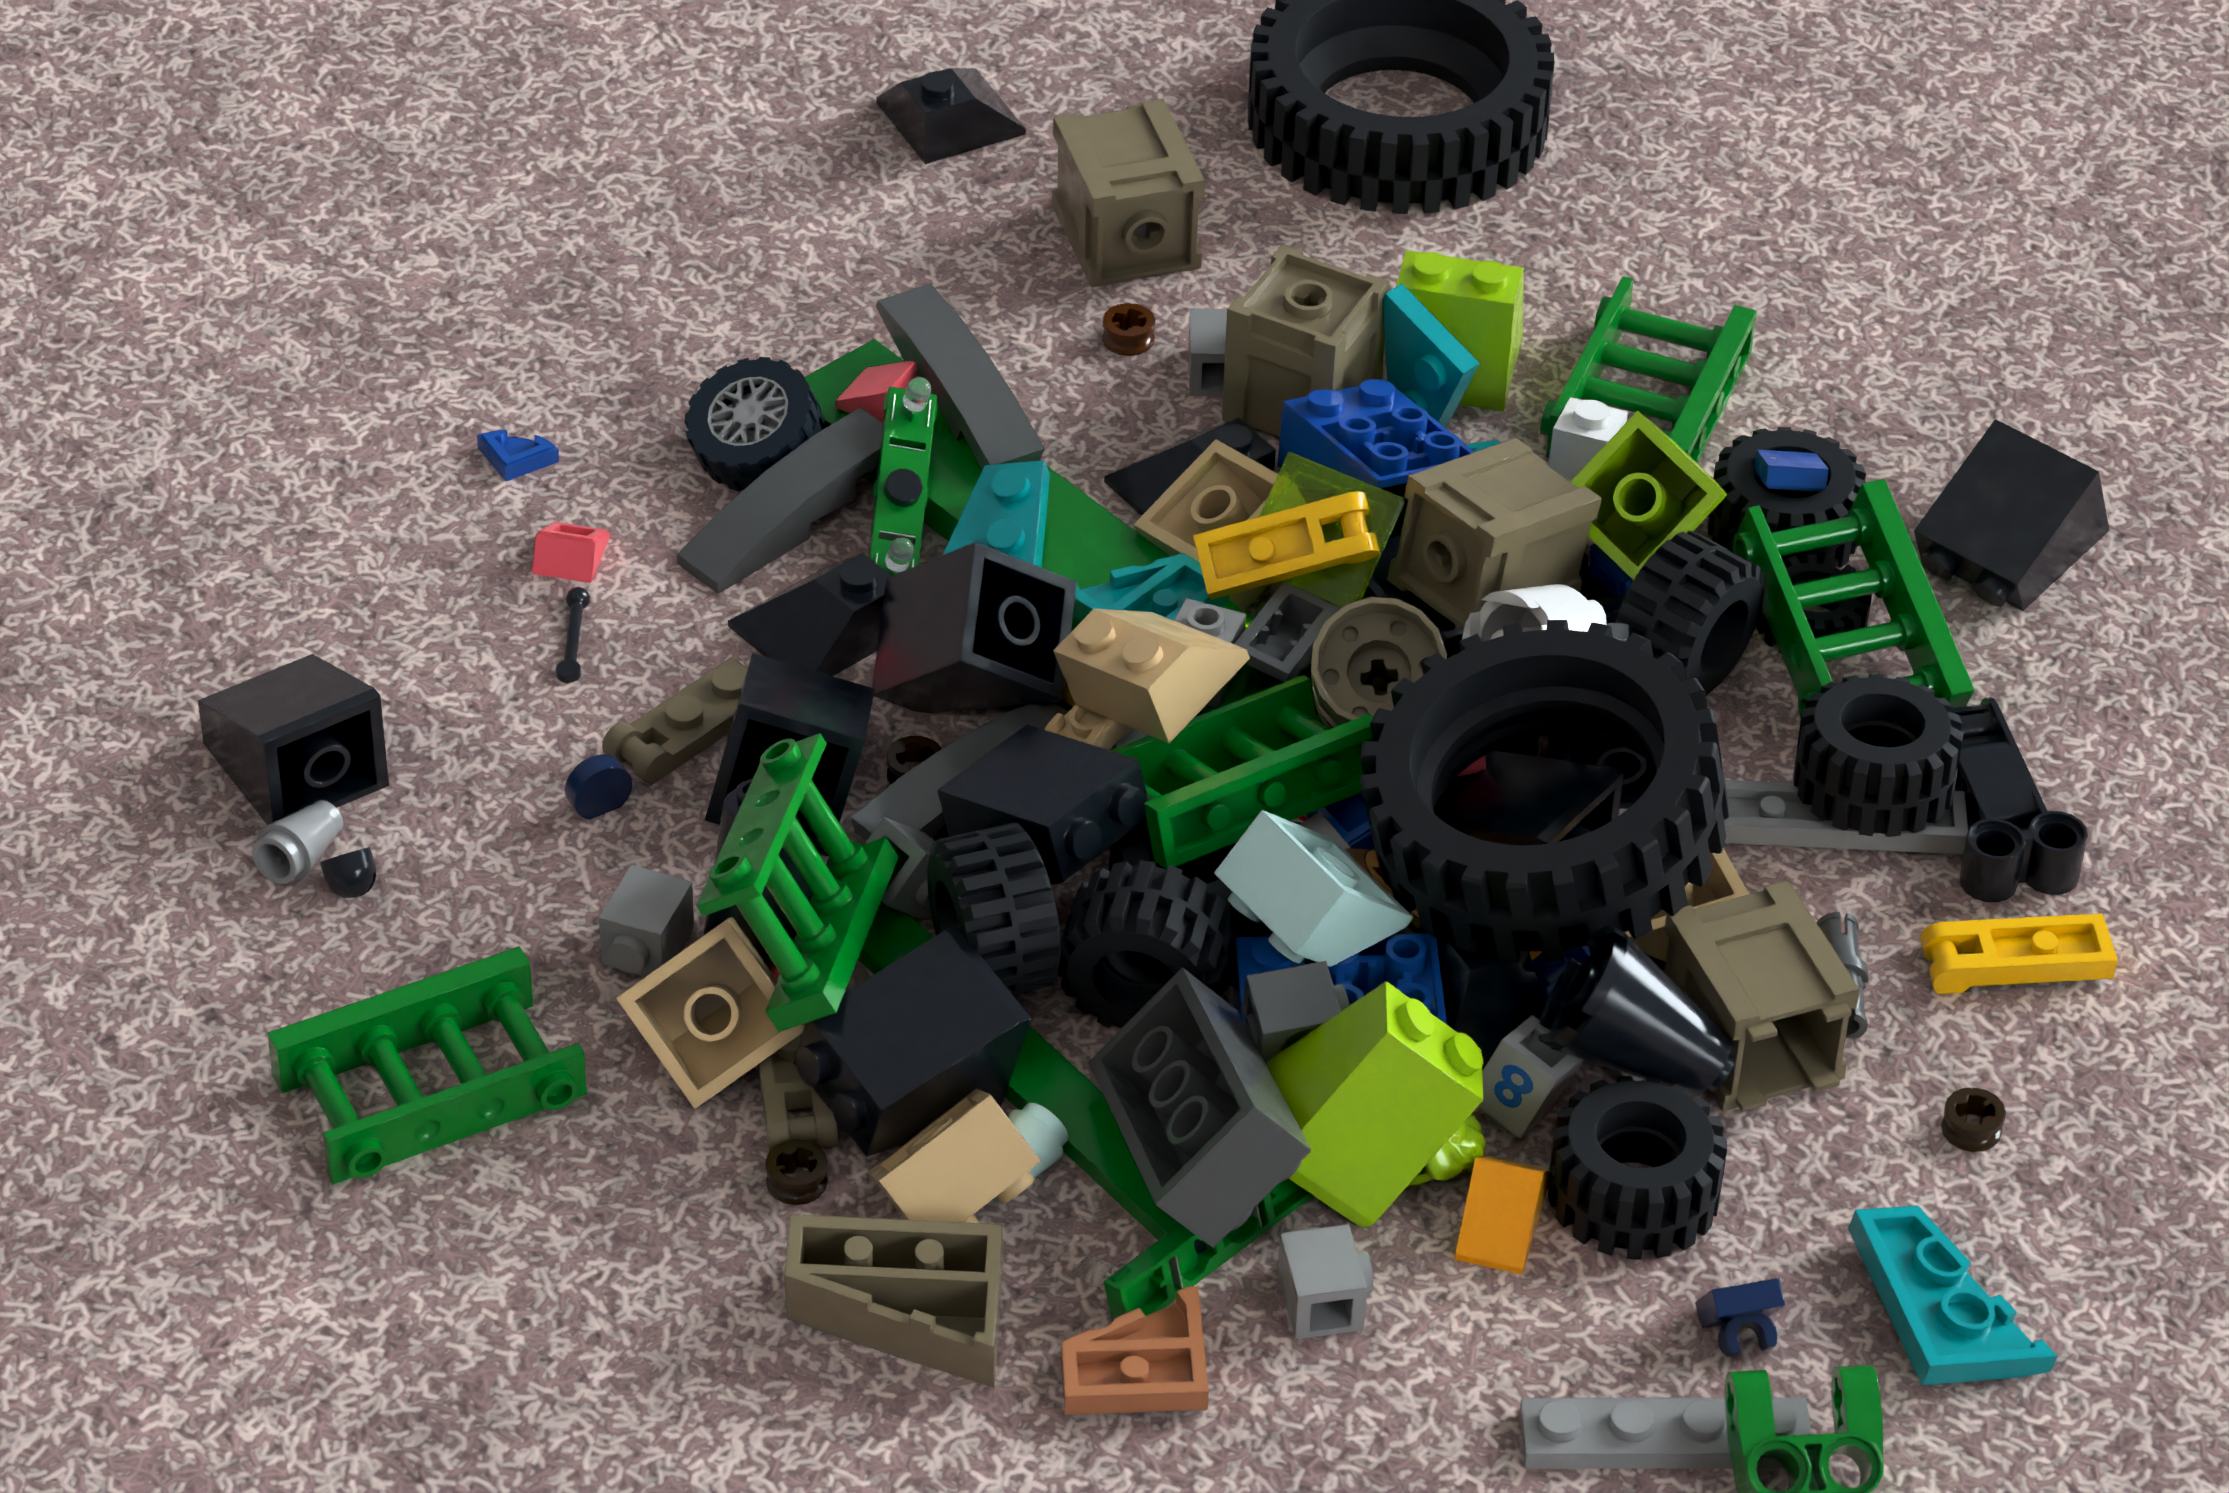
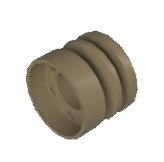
M1368 597L1344 605L1325 621L1313 643L1311 662L1312 692L1320 722L1332 729L1367 714L1374 716L1379 708L1392 711L1394 705L1391 690L1402 678L1415 683L1423 676L1421 663L1437 652L1444 659H1447V653L1439 629L1420 609L1399 599ZM1384 677L1385 684L1388 687L1387 694L1382 696L1375 695L1372 686L1373 678Z

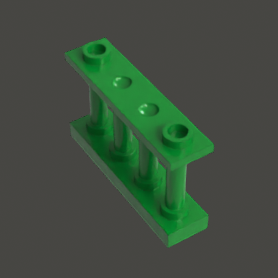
M1622 276L1612 297H1602L1595 318V330L1558 401L1549 400L1546 404L1540 425V434L1548 436L1546 457L1549 458L1553 428L1570 397L1579 400H1597L1608 406L1635 413L1638 410L1643 415L1672 422V432L1668 430H1663V432L1698 464L1751 355L1757 310L1734 305L1724 326L1715 325L1713 330L1631 309L1634 279ZM1623 331L1707 352V361L1699 359L1696 364L1617 343ZM1607 365L1690 387V396L1681 394L1679 399L1599 378Z
M1885 479L1862 483L1852 507L1847 513V517L1771 533L1760 505L1748 507L1738 532L1734 535L1733 552L1758 565L1760 572L1764 574L1763 588L1765 591L1762 608L1799 696L1798 711L1800 719L1802 709H1805L1806 701L1812 693H1820L1823 685L1833 682L1826 667V661L1894 646L1900 651H1905L1913 670V675L1901 678L1910 680V684L1915 686L1924 685L1934 690V697L1945 698L1953 706L1952 708L1967 706L1975 691ZM1852 541L1856 546L1861 547L1869 569L1793 585L1781 556ZM1874 593L1877 598L1883 599L1891 618V622L1814 638L1803 608Z
M1302 675L1194 717L1170 743L1148 735L1110 751L1139 760L1149 800L1144 802L1154 862L1168 869L1169 865L1176 867L1238 842L1262 810L1291 821L1361 793L1360 777L1364 774L1360 755L1363 742L1373 741L1370 728L1373 715L1367 714L1332 729L1317 721L1310 678Z
M821 733L797 742L791 738L781 740L770 746L762 754L758 769L718 858L709 871V878L696 904L702 916L736 905L780 972L777 979L778 982L765 1012L778 1032L837 1012L899 858L886 837L864 845L858 842L852 843L813 783L812 777L827 745ZM798 809L828 854L829 858L826 864L795 816ZM782 847L812 892L813 896L810 903L780 858L779 853ZM765 885L797 933L794 943L763 897L762 892Z
M520 946L267 1032L272 1076L282 1094L303 1086L310 1087L333 1128L323 1132L327 1174L332 1184L353 1177H370L378 1173L384 1166L545 1109L558 1110L564 1108L574 1099L587 1095L585 1057L581 1045L576 1043L549 1052L524 1010L533 1007L530 962ZM493 1020L500 1021L524 1062L487 1075L462 1031ZM429 1042L437 1043L460 1084L423 1097L399 1053ZM366 1064L374 1065L397 1106L359 1119L335 1075Z

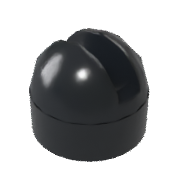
M370 847L320 862L325 881L331 891L343 898H357L370 891L376 880V864Z

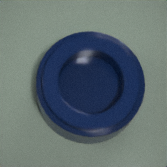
M607 754L596 755L582 761L573 769L565 784V796L581 817L590 820L621 808L631 794L632 778L614 756Z

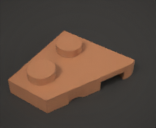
M1198 1286L1186 1287L1177 1291L1175 1304L1145 1316L1140 1308H1137L1115 1318L1107 1327L1089 1329L1061 1341V1371L1065 1415L1208 1410L1209 1388Z

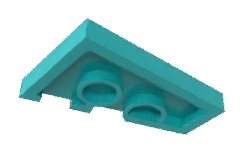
M1045 461L985 465L943 555L977 542L1042 568L1050 473Z
M1918 1205L1855 1210L1848 1227L1849 1233L1921 1385L2018 1378L2052 1371L2058 1357L2043 1339L2032 1342L2013 1322L2017 1311L2001 1294L1990 1297L1967 1272L1971 1262Z

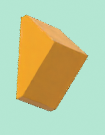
M1489 1155L1475 1157L1455 1252V1260L1523 1275L1549 1186V1168Z

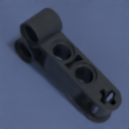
M1986 697L1981 700L1980 705L1952 708V713L1958 714L1961 719V732H1963L1955 791H1964L1968 824V833L1959 876L1961 887L1974 899L1995 903L2008 900L2015 894L2018 883L2024 882L2034 890L2048 895H2060L2070 892L2077 886L2080 878L2088 838L2086 826L2072 814L2061 811H2047L1999 705L1994 698Z

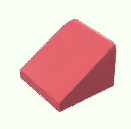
M905 361L865 368L835 401V408L851 413L861 407L883 423L884 395L887 394L889 386L918 391L917 363Z
M561 522L551 523L536 533L532 573L591 583L611 533L607 532V529Z

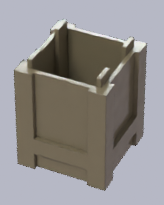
M1164 99L1145 101L1139 105L1127 106L1125 110L1089 116L1073 113L1053 117V136L1058 145L1057 189L1052 190V206L1090 286L1096 287L1164 273L1200 269L1202 253L1197 245L1199 199H1204L1205 179Z
M1281 244L1271 256V266L1245 297L1238 296L1227 308L1222 421L1228 422L1240 418L1250 427L1280 437L1283 401L1308 396L1310 392L1326 389L1335 391L1360 386L1365 380H1382L1385 347L1383 297L1389 292V281L1371 274L1362 276L1304 256L1302 250Z
M1517 438L1408 476L1404 495L1408 499L1397 557L1391 559L1387 580L1402 592L1411 591L1453 622L1455 629L1464 627L1470 613L1479 612L1486 602L1482 599L1492 592L1561 584L1569 586L1580 593L1582 580L1579 573L1591 521L1596 520L1598 517L1602 498L1585 486L1578 488L1547 466L1548 463L1532 452L1533 449Z
M1789 880L1764 886V891L1694 909L1692 905L1685 906L1674 916L1666 913L1664 930L1669 937L1665 973L1731 1038L1730 1054L1735 1057L1734 1066L1722 1086L1715 1091L1710 1090L1723 1112L1735 1108H1740L1741 1112L1766 1106V1099L1808 1087H1812L1815 1092L1840 1085V1080L1845 1079L1847 1063L1843 1058L1849 1016L1852 1013L1851 1009L1857 1008L1860 989Z

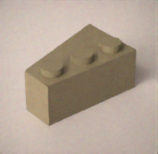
M790 1214L784 1271L788 1320L898 1358L993 1388L995 1387L1003 1275V1224Z

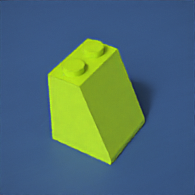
M1406 250L1396 287L1403 284L1480 363L1459 405L1505 411L1523 339L1524 267L1504 265L1496 261H1477L1444 256L1436 252Z
M1638 410L1571 480V483L1578 488L1585 486L1602 498L1598 517L1596 520L1591 521L1588 537L1633 580L1643 565L1667 540H1671L1680 532L1694 531L1727 496L1719 484L1699 464Z
M1387 981L1382 983L1267 1061L1270 1073L1312 1150L1301 1161L1296 1172L1288 1179L1357 1226L1370 1227L1484 1100L1483 1057L1481 1049L1468 1035L1456 1032L1431 1014L1422 1002L1414 998L1410 999Z

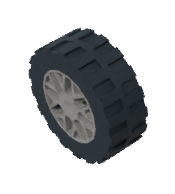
M759 357V359L755 360L745 358L737 360L738 363L727 367L725 365L716 370L717 373L710 379L706 378L700 384L701 388L696 395H692L688 403L690 408L688 413H685L684 423L688 428V431H685L687 439L704 471L708 472L710 477L717 483L726 484L729 489L738 492L744 490L767 469L825 428V419L809 383H807L804 375L798 369H792L790 364L783 360H779V362L773 361L770 357Z

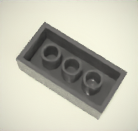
M1183 967L1088 1062L1155 1205L1213 1248L1230 1231L1243 1225L1249 1218L1253 1208L1279 1182L1290 1178L1300 1166L1301 1161L1312 1151L1238 1010Z

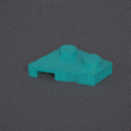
M1400 284L1387 292L1383 297L1387 381L1395 385L1400 392L1420 408L1426 410L1431 417L1447 428L1480 363L1403 284Z
M1182 553L1157 559L1152 564L1146 566L1132 565L1111 570L1110 583L1081 590L1076 585L1073 616L1082 621L1093 609L1153 612L1175 620L1186 598L1221 607L1230 600V595L1211 600L1207 594L1200 563Z

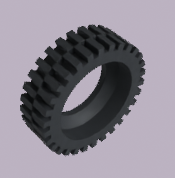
M1275 0V9L1267 7L1261 15V25L1256 24L1253 31L1248 94L1249 131L1253 130L1252 140L1256 148H1264L1265 161L1271 167L1281 164V176L1291 183L1304 176L1303 190L1315 196L1325 188L1330 189V202L1345 206L1352 196L1361 199L1360 210L1376 212L1378 202L1393 203L1392 214H1408L1409 203H1421L1424 214L1440 212V201L1449 200L1454 209L1469 206L1470 193H1474L1482 201L1496 195V184H1499L1506 190L1517 183L1518 172L1527 175L1534 167L1535 157H1541L1548 134L1555 63L1554 52H1551L1552 42L1548 34H1542L1543 24L1536 16L1526 18L1527 7L1519 0L1507 5L1506 0ZM1379 70H1405L1424 73L1442 79L1463 91L1474 104L1439 115L1399 117L1353 108L1331 98L1325 92L1340 81L1361 73Z

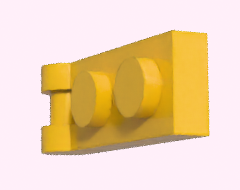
M1361 491L1344 493L1193 535L1207 594L1210 599L1213 600L1344 563H1359L1377 557L1380 554L1376 534L1368 532L1365 516L1369 513L1365 493ZM1339 522L1344 538L1326 543L1322 525Z
M2103 913L1938 922L1927 926L1920 935L1924 956L1928 961H1933L1929 974L1933 989L1937 994L1963 993L1970 986L2114 979L2118 962Z

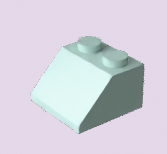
M1263 810L1214 872L1232 891L1228 897L1231 905L1254 922L1260 923L1262 920L1273 931L1268 938L1269 942L1281 954L1296 963H1301L1304 958L1316 962L1326 961L1327 965L1332 967L1406 928L1414 918L1333 838Z

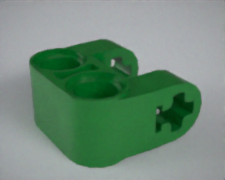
M1874 1366L1834 1367L1831 1379L1834 1433L1791 1436L1775 1435L1771 1385L1766 1370L1727 1372L1724 1389L1728 1445L1737 1492L1870 1493L1877 1488L1883 1477L1884 1469L1883 1419L1879 1382ZM1831 1455H1846L1854 1460L1861 1474L1858 1487L1846 1488L1835 1482L1829 1471ZM1765 1457L1774 1458L1784 1465L1789 1475V1485L1786 1491H1771L1763 1486L1756 1472L1759 1459Z

